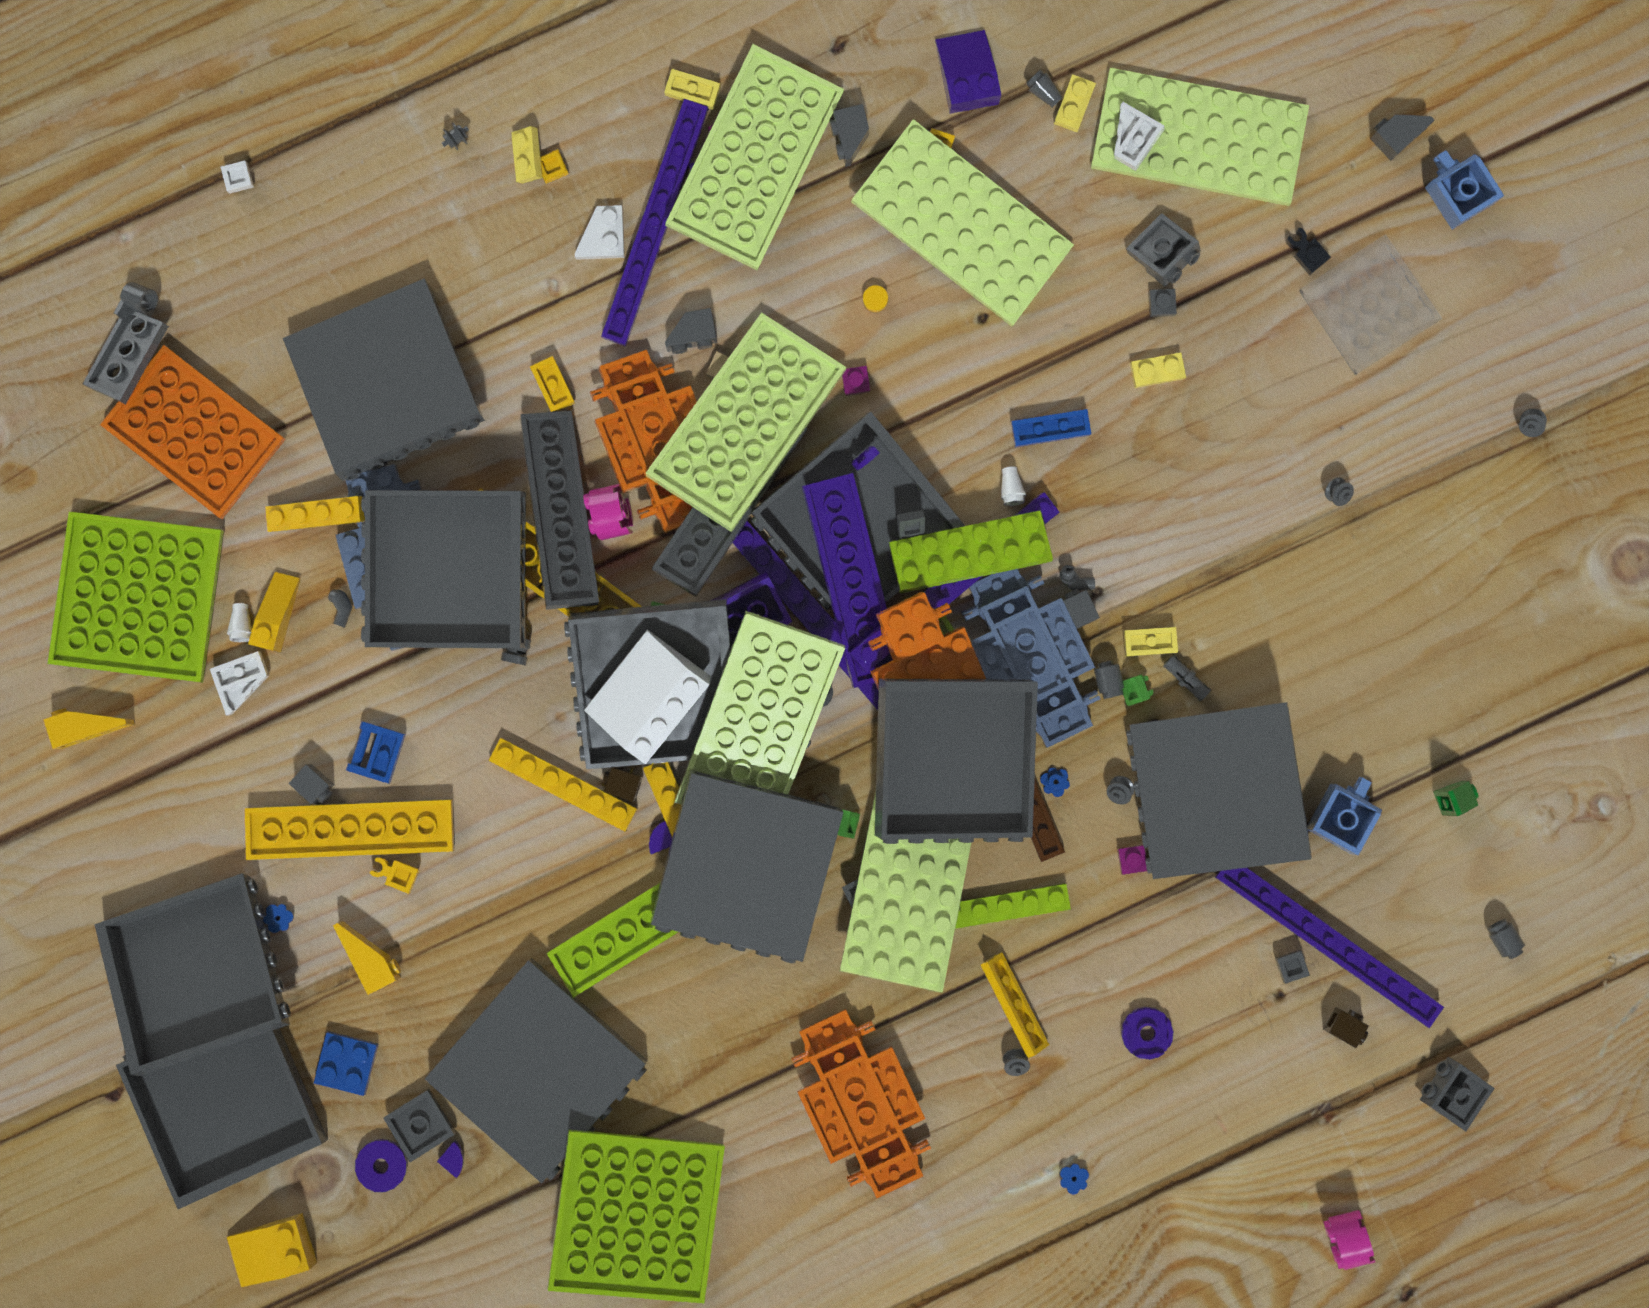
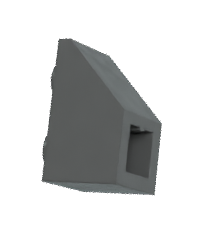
M863 104L833 111V120H830L832 135H837L839 144L836 145L839 160L844 159L845 167L851 166L869 136V126Z
M711 308L685 312L665 341L667 352L672 351L673 354H681L687 352V348L697 347L699 350L713 347L712 344L717 343Z

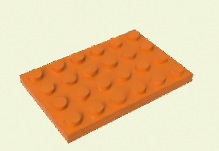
M165 345L162 346L147 365L126 405L118 401L100 424L220 519L226 516L286 440Z

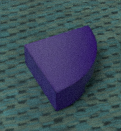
M869 446L852 461V465L858 471L880 452L874 446Z
M666 821L660 823L650 836V854L659 852L671 845L672 835Z
M455 1140L437 1162L456 1179L462 1172L464 1158L462 1148Z

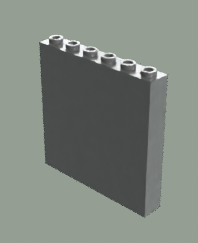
M425 278L283 338L334 472L342 481L354 480L360 476V473L367 470L380 469L386 462L401 460L412 451L427 449L433 442L440 439H451L457 432L464 429H474L479 426V423L485 421L432 289Z
M867 412L751 512L754 516L751 519L752 523L760 532L763 529L766 530L771 536L767 539L776 551L782 549L787 555L784 559L793 571L798 568L804 575L801 578L802 582L810 591L814 588L820 594L817 599L826 610L830 607L832 609L802 486L850 473L854 474L885 603L900 591L889 548V542L900 540L897 532V514L923 510L925 534L965 526L872 412ZM874 446L880 453L857 471L852 465V461L866 448Z
M365 490V496L362 497L361 501L362 511L365 512V522L361 526V534L365 538V548L361 552V560L365 564V574L361 578L362 590H365V600L361 603L362 616H365V626L361 629V640L365 642V647L525 648L526 492Z
M727 600L570 613L568 621L564 622L565 636L570 637L571 647H567L569 663L573 662L574 672L570 673L571 686L576 687L577 697L573 698L574 711L579 712L580 721H577L576 727L578 737H582L583 746H580L579 751L580 760L585 761L586 769L644 764L617 743L584 709L646 630L652 632L710 675L709 686L646 764L690 760L731 652Z
M879 679L875 836L886 844H897L902 839H908L909 843L920 844L924 843V839H933L935 843H948L949 839H958L959 842L972 843L974 838H983L984 842H999V838H1008V841L1023 842V838H1032L1038 682L1030 679Z
M1288 702L1130 725V730L1126 731L1128 745H1133L1134 756H1130L1132 771H1137L1138 781H1134L1136 797H1141L1142 807H1138L1140 822L1145 823L1146 832L1142 833L1144 848L1149 850L1150 858H1146V867L1148 874L1152 873L1153 879L1312 859Z
M690 770L652 912L651 925H654L656 930L669 933L670 930L678 931L681 936L695 939L696 936L706 938V942L714 945H720L721 942L731 944V948L739 951H745L746 948L756 950L755 953L763 957H770L772 954L780 956L782 961L788 963H795L796 960L803 962L842 820L843 810L840 807Z
M242 873L94 924L131 1075L143 1076L290 1025L288 1018L291 1016L288 1003L284 1002L282 996L284 985L281 978L277 977L275 969L278 966L277 959L269 946V942H271L270 932L267 927H264L262 920L265 917L264 909L261 903H258L256 897L258 886L256 881L250 876Z
M531 958L428 1074L425 1080L540 1183H543L546 1178L551 1181L561 1170L558 1164L565 1158L568 1130L594 1132L595 1128L592 1125L598 1118L603 1121L613 1110L610 1107L611 1103L615 1099L622 1100L630 1090L627 1085L632 1079L638 1081L647 1071L644 1065L648 1060L576 996L573 998L568 989Z
M280 1028L143 1076L130 1074L126 1055L122 1056L124 1061L116 1065L177 1209L183 1208L313 1149L328 1140Z

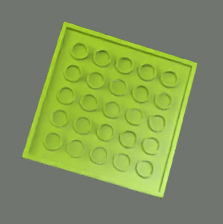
M69 512L47 664L203 683L224 531Z
M569 1129L547 1286L548 1291L704 1304L723 1165L724 1144Z

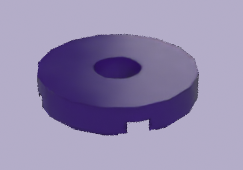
M1141 1007L1134 1009L1126 1016L1122 1023L1121 1037L1123 1044L1130 1053L1138 1058L1149 1060L1158 1058L1167 1051L1173 1041L1174 1031L1171 1021L1163 1012L1156 1008ZM1145 1026H1151L1154 1030V1035L1150 1040H1143L1140 1036V1031Z
M385 1139L369 1142L359 1151L355 1160V1172L359 1182L373 1192H387L397 1187L404 1180L408 1167V1159L400 1145ZM377 1159L387 1161L388 1170L386 1172H379L376 1169L375 1162Z

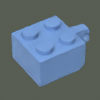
M1445 150L1433 159L1439 169L1436 172L1438 177L1432 180L1425 189L1452 230L1494 205L1504 196L1483 161L1476 154L1460 163L1457 159L1453 160Z
M1359 777L1353 787L1348 785L1346 789L1337 784H1330L1307 825L1308 831L1349 854L1359 855L1382 812V809L1368 802L1370 797L1366 793L1372 782Z

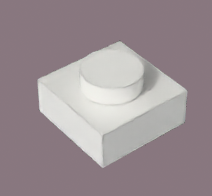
M246 161L221 167L226 190L229 194L254 188L249 165Z

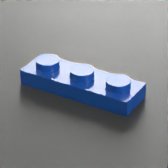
M1087 409L1011 421L1015 448L1091 435Z

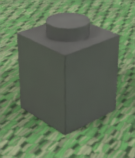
M1076 589L1064 595L1066 600L1063 602L1076 629L1100 618L1087 590L1080 593L1079 589Z
M306 764L288 783L310 804L324 803L331 796L332 792L330 790L334 786L312 764Z

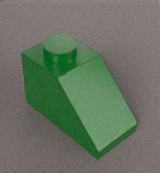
M1459 781L1433 791L1443 816H1460L1478 806L1477 799L1479 795L1476 787L1470 784V781Z

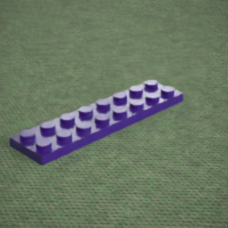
M850 473L804 485L802 490L841 644L845 645L844 657L851 685L853 688L874 683L875 681L870 671L893 659L891 654H889L871 670L864 673L848 653L881 626L876 614L887 609L854 474Z

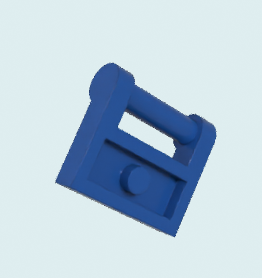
M361 721L359 739L352 761L348 763L346 771L390 784L406 734ZM372 732L377 734L367 767L364 768L361 766Z

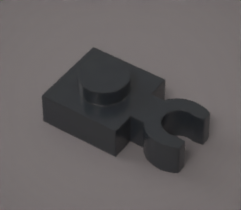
M1298 228L1296 234L1300 240L1294 241L1289 236L1285 241L1290 248L1299 251L1293 257L1311 275L1326 263L1331 256L1315 238L1308 242L1306 240V232L1302 228Z

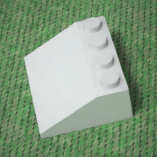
M646 630L584 711L626 751L646 764L709 686L710 675L652 632Z

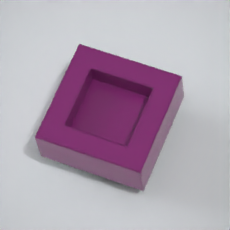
M867 366L847 368L842 375L845 396L869 393L870 385Z
M1143 845L1117 849L1121 875L1147 871Z

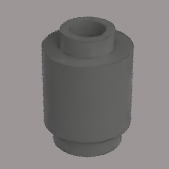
M1113 660L1099 663V669L1094 670L1099 694L1102 693L1103 699L1124 695L1122 688L1125 687L1119 664L1114 665Z
M1507 919L1499 920L1488 927L1489 937L1502 957L1508 956L1509 959H1513L1523 953L1522 948L1525 946V943L1513 924L1508 923Z

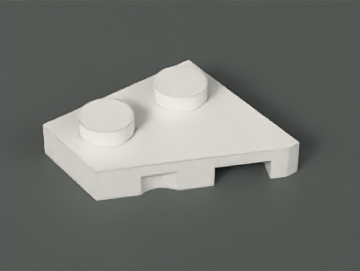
M1122 102L1114 159L1136 171L1164 131V125L1127 103Z
M622 205L596 206L575 252L576 260L625 258Z
M260 651L210 669L227 716L232 715L269 677Z

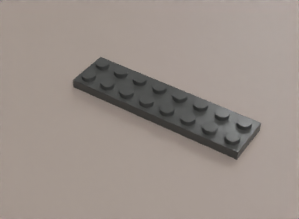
M572 411L520 414L546 610L598 605L599 597L586 507L583 499L584 493Z
M807 428L804 429L732 532L693 507L652 567V570L697 597L751 516V512L757 507L807 432Z

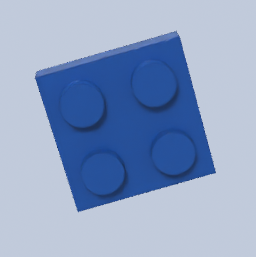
M330 1031L327 1032L314 1084L362 1096L366 1095L379 1044Z

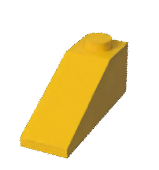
M278 572L274 573L254 620L248 642L249 645L277 652L282 651L301 578Z
M66 708L51 712L52 717L43 719L52 749H64L135 725L132 719L67 711Z
M344 921L333 925L367 995L401 978L399 975L401 973L400 966L395 959H391L390 955Z

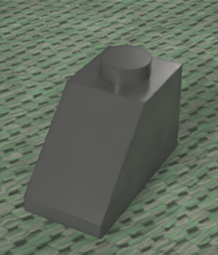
M1395 114L1389 121L1386 118L1381 120L1373 128L1376 133L1370 139L1391 161L1435 120L1432 116Z

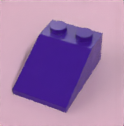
M985 30L935 39L949 114L999 105L1001 90Z

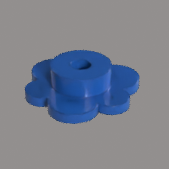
M1050 768L1048 773L1043 774L1040 778V782L1044 785V792L1047 794L1052 793L1055 797L1062 796L1064 789H1068L1070 786L1069 781H1067L1068 773L1064 769L1057 771L1056 768Z
M284 904L278 906L269 905L266 908L267 915L263 918V922L268 924V930L271 933H277L280 930L286 931L289 928L288 923L293 920L294 915L291 911L287 910Z
M1072 1164L1071 1167H1063L1061 1169L1060 1175L1063 1179H1061L1060 1185L1063 1188H1067L1070 1194L1075 1195L1080 1189H1086V1180L1089 1178V1173L1086 1169L1080 1168L1078 1164Z

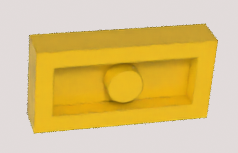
M553 356L530 366L551 412H558L575 404Z

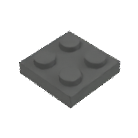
M430 1089L383 1118L409 1162H412L456 1134Z

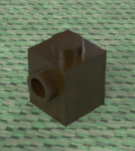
M620 766L618 769L611 767L610 772H605L601 786L605 787L604 793L634 802L636 801L643 777L633 774L634 769L627 766Z
M1335 1007L1323 1030L1350 1046L1357 1048L1358 1045H1362L1368 1036V1031L1366 1030L1369 1025L1363 1023L1364 1017L1350 1009L1346 1013Z

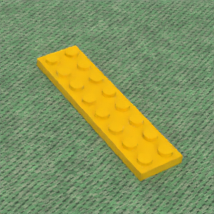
M453 800L245 808L246 860L453 852Z

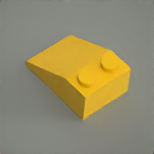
M303 1213L227 1236L241 1287L296 1275L310 1270L317 1263Z

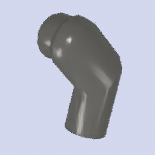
M1065 565L1062 567L1059 574L1060 579L1070 590L1095 589L1094 577L1081 578L1074 571L1073 566Z
M334 589L328 594L329 601L333 603L337 610L333 624L345 628L352 611V603L345 592Z

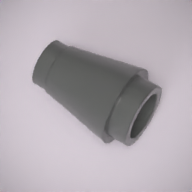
M1041 69L1026 83L1030 88L1028 91L1046 104H1049L1052 108L1063 98L1048 73L1044 74Z

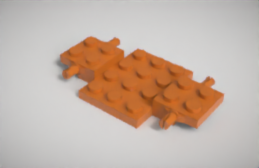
M644 350L599 366L603 387L590 391V396L593 402L608 397L616 411L597 418L594 422L622 492L624 493L646 485L651 505L637 510L639 518L642 520L655 515L660 521L664 533H668L681 526L693 507L646 477V472L694 407L697 400L691 385L667 394L661 377L674 374L672 364L669 363L657 368L651 361L648 351Z
M920 592L876 614L881 625L882 635L868 641V643L871 645L872 651L887 645L893 659L870 671L878 690L879 679H986L965 627H959L945 635L942 634L938 619L952 613L948 603L933 609L925 592Z
M844 1009L800 1030L799 1033L805 1044V1052L791 1059L796 1068L810 1061L819 1075V1081L797 1092L830 1163L832 1164L855 1153L861 1171L847 1176V1180L851 1187L865 1180L871 1186L877 1199L923 1177L917 1155L931 1149L927 1139L912 1145L903 1132L904 1129L925 1120V1116L892 1046L868 1057L863 1046L862 1036L876 1029L871 1020L857 1027L852 1022L847 1010Z

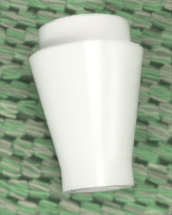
M1017 467L1003 468L1001 500L1004 501L1005 506L1023 504L1026 493L1018 475Z
M233 604L227 635H229V640L232 642H248L252 631L248 604Z

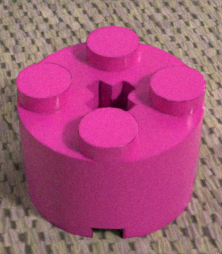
M620 484L590 490L589 494L583 496L585 507L587 510H590L591 519L588 520L589 530L592 535L596 534L600 540L633 533V530L629 529L630 526H633L631 506L628 498L623 499Z
M1359 1210L1328 1217L1327 1221H1323L1331 1244L1335 1243V1246H1331V1251L1338 1269L1348 1270L1375 1263L1366 1227L1362 1226L1361 1219L1363 1218Z

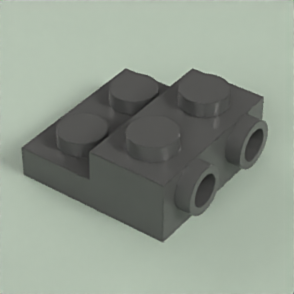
M1162 213L1126 248L1127 254L1146 268L1147 273L1163 286H1166L1169 282L1172 284L1176 283L1182 275L1181 270L1187 264L1190 266L1194 265L1200 257L1199 252L1201 251L1198 240Z
M1447 1057L1446 1060L1439 1062L1436 1066L1437 1074L1433 1080L1422 1087V1096L1419 1100L1459 1128L1467 1131L1495 1088L1462 1064Z

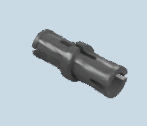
M1175 654L1164 663L1163 667L1179 681L1178 684L1181 687L1185 686L1198 701H1202L1211 692V689L1195 675L1196 672L1193 669L1189 670Z

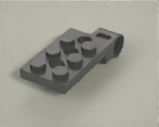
M129 282L123 287L120 295L121 300L114 311V314L119 319L83 382V385L125 405L169 327L165 323L151 317L158 304L157 293L135 282ZM145 323L144 328L137 332L139 325ZM132 345V350L125 355L126 348ZM120 368L119 373L113 377L114 370Z

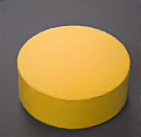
M873 285L865 290L863 304L867 310L880 312L887 306L888 294L883 287Z

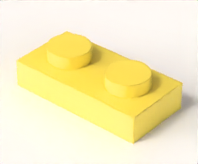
M672 69L664 93L665 96L681 101L686 99L713 110L721 85L718 82Z
M1072 74L1054 124L1078 132L1096 83Z
M530 126L511 132L516 182L523 184L542 178L538 129Z
M1182 353L1137 360L1130 363L1135 388L1186 378Z
M1176 627L1123 631L1125 657L1178 653Z

